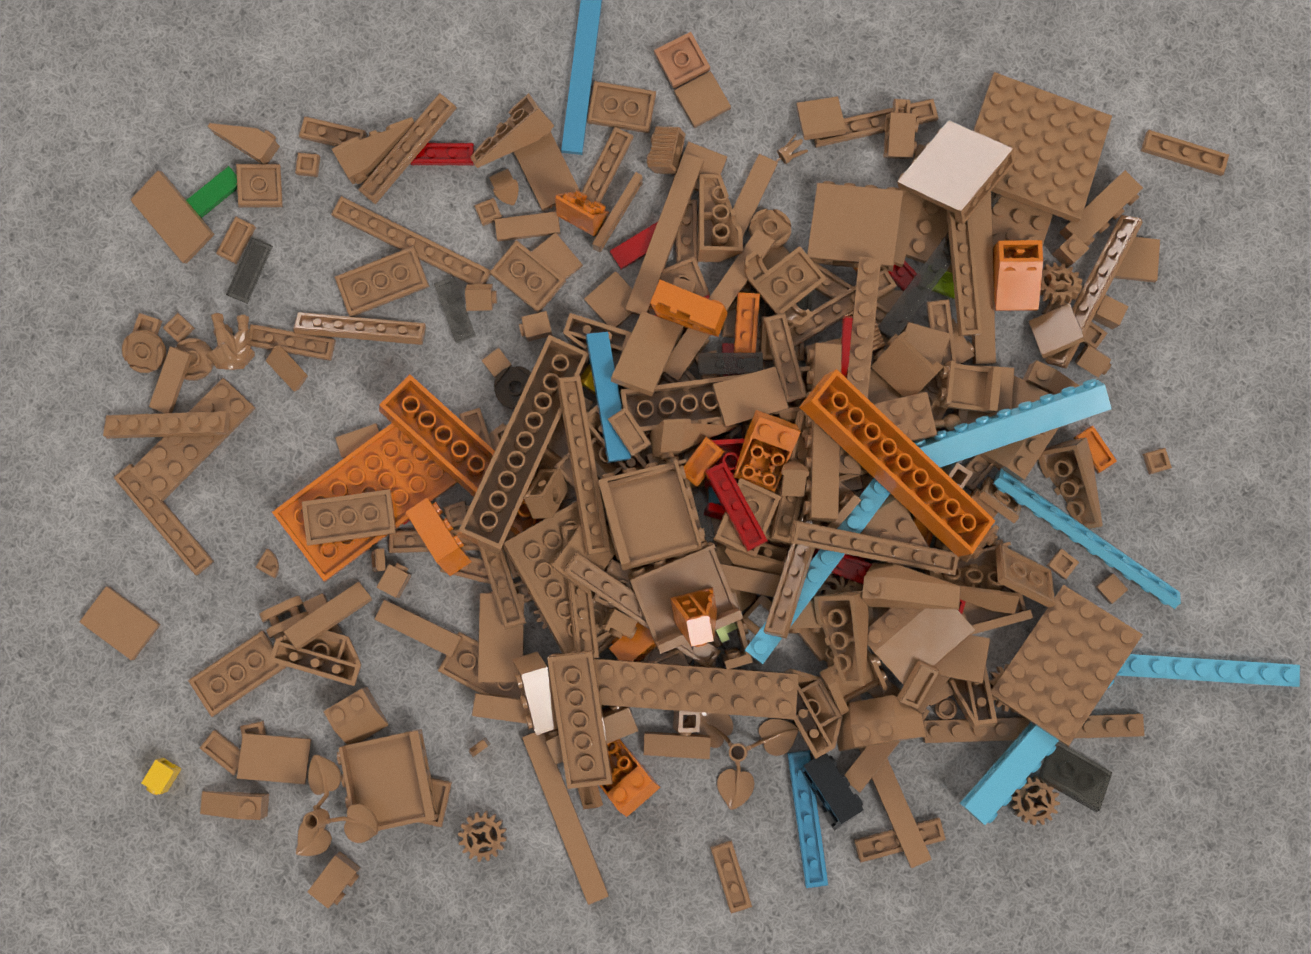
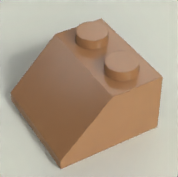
M368 687L358 690L323 711L333 730L347 745L361 742L389 725Z

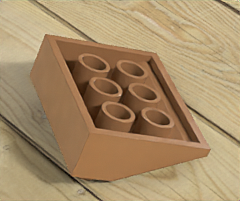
M1014 375L1011 409L1017 408L1023 402L1038 401L1041 396L1049 393ZM1058 428L979 455L989 463L994 464L997 469H1003L1017 480H1025Z
M890 608L868 628L867 645L904 685L918 660L934 666L975 629L957 609Z

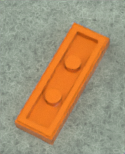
M738 292L734 358L755 359L759 293Z

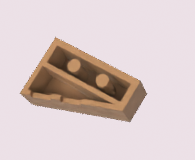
M985 668L983 684L954 678L948 680L954 692L953 696L972 729L992 727L998 723L987 668Z

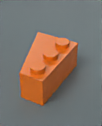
M659 280L650 302L658 317L719 337L727 316L725 306L721 302L709 300L663 280Z
M426 498L405 512L436 563L449 576H452L472 562L462 548L464 544L461 539L452 533L451 530L454 528L447 518L443 519L440 515L443 511L437 502L432 503Z
M713 587L670 598L674 622L691 647H701L706 645L707 642L714 641L717 607Z

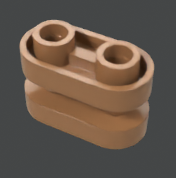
M300 596L290 598L259 614L262 622L270 621L272 627L266 630L269 638L274 637L276 640L284 636L285 630L308 616L307 611L299 612L298 607L303 605ZM290 612L291 618L282 622L279 621V616Z

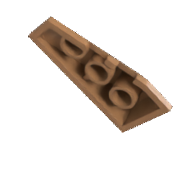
M529 93L508 112L511 115L505 123L500 122L496 126L495 135L486 138L472 154L471 159L477 168L532 144L542 137H546L551 132L554 124Z
M412 117L387 126L386 131L377 132L374 130L369 132L367 138L359 140L358 137H354L332 148L333 153L352 184H361L367 180L368 176L372 174L415 123Z
M699 174L698 262H721L743 252V232L741 226L738 225L734 208L732 209L729 195L721 174Z
M690 419L662 420L649 433L653 458H661L662 461L674 458L698 447L705 437L711 440L717 439L732 432L739 424L725 427L723 421L719 420L707 424V420L702 419L691 423Z
M1087 437L1065 441L1045 448L1038 459L1042 473L1046 479L1050 477L1056 486L1054 491L1057 495H1062L1067 503L1066 509L1070 515L1088 529L1102 527L1094 464Z
M996 561L989 562V565L978 566L975 563L970 564L969 567H957L955 575L929 571V576L960 586L961 600L991 611L1015 614L1019 593L998 583Z
M873 563L864 577L862 599L869 607L959 609L961 587L897 564Z
M847 591L814 596L816 620L824 630L826 635L825 642L827 646L830 645L834 655L833 661L844 686L866 685L869 612L867 603L862 599L863 591Z

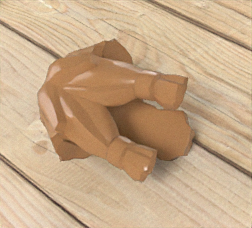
M212 314L211 318L215 328L213 333L217 339V347L206 354L207 358L217 369H243L255 356V352L250 346L248 332L249 316H237L239 331L233 336L232 328L223 322V314Z

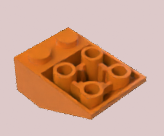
M577 190L576 192L571 191L556 195L555 203L558 217L592 236L598 235L610 213L605 210V205L598 201L593 203L587 200V195Z
M1042 240L998 241L993 246L995 311H1036L1039 309L1043 269Z
M756 410L747 430L733 477L737 479L742 478L759 487L775 492L782 476V468L788 462L801 433L798 426Z
M618 739L607 744L613 782L612 784L599 786L616 809L628 817L661 787L622 740Z

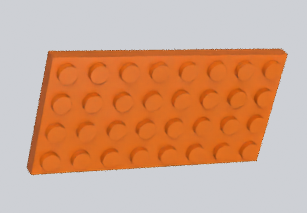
M391 423L272 511V513L322 580L326 582L387 535L307 546L302 502L390 489L397 529L409 519L405 513L426 498L431 502L458 482Z

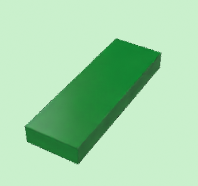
M228 166L186 201L201 218L237 190V175Z

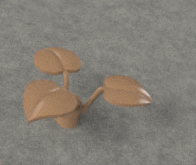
M700 712L698 734L710 735V747L713 748L720 747L725 740L730 747L729 756L735 761L737 771L734 769L723 771L717 781L718 791L730 810L743 805L754 790L755 783L752 774L747 771L741 772L740 762L747 757L748 750L764 743V748L769 754L774 756L784 755L791 749L798 734V728L795 725L782 719L767 720L759 727V735L762 740L746 746L741 742L733 744L727 737L733 731V722L728 714Z
M314 755L309 766V786L314 794L321 795L324 793V796L317 805L313 806L314 811L304 816L303 822L299 827L296 855L301 856L318 855L330 847L332 836L328 830L324 829L329 823L346 821L344 832L348 839L355 843H363L378 834L379 830L376 816L365 805H351L347 809V817L330 818L328 811L320 808L328 798L329 791H334L339 787L341 773L334 762L320 755Z

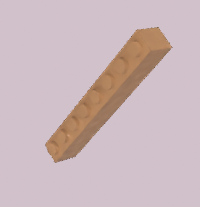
M815 343L811 350H808L807 362L810 363V371L807 373V384H810V392L807 393L806 398L824 375L835 369L841 373L842 345ZM806 415L805 424L806 427H809V435H806L805 448L808 449V457L805 458L804 466L809 470V476H807L805 485L807 501L804 502L803 513L807 515L806 521L834 522L838 519L840 445Z

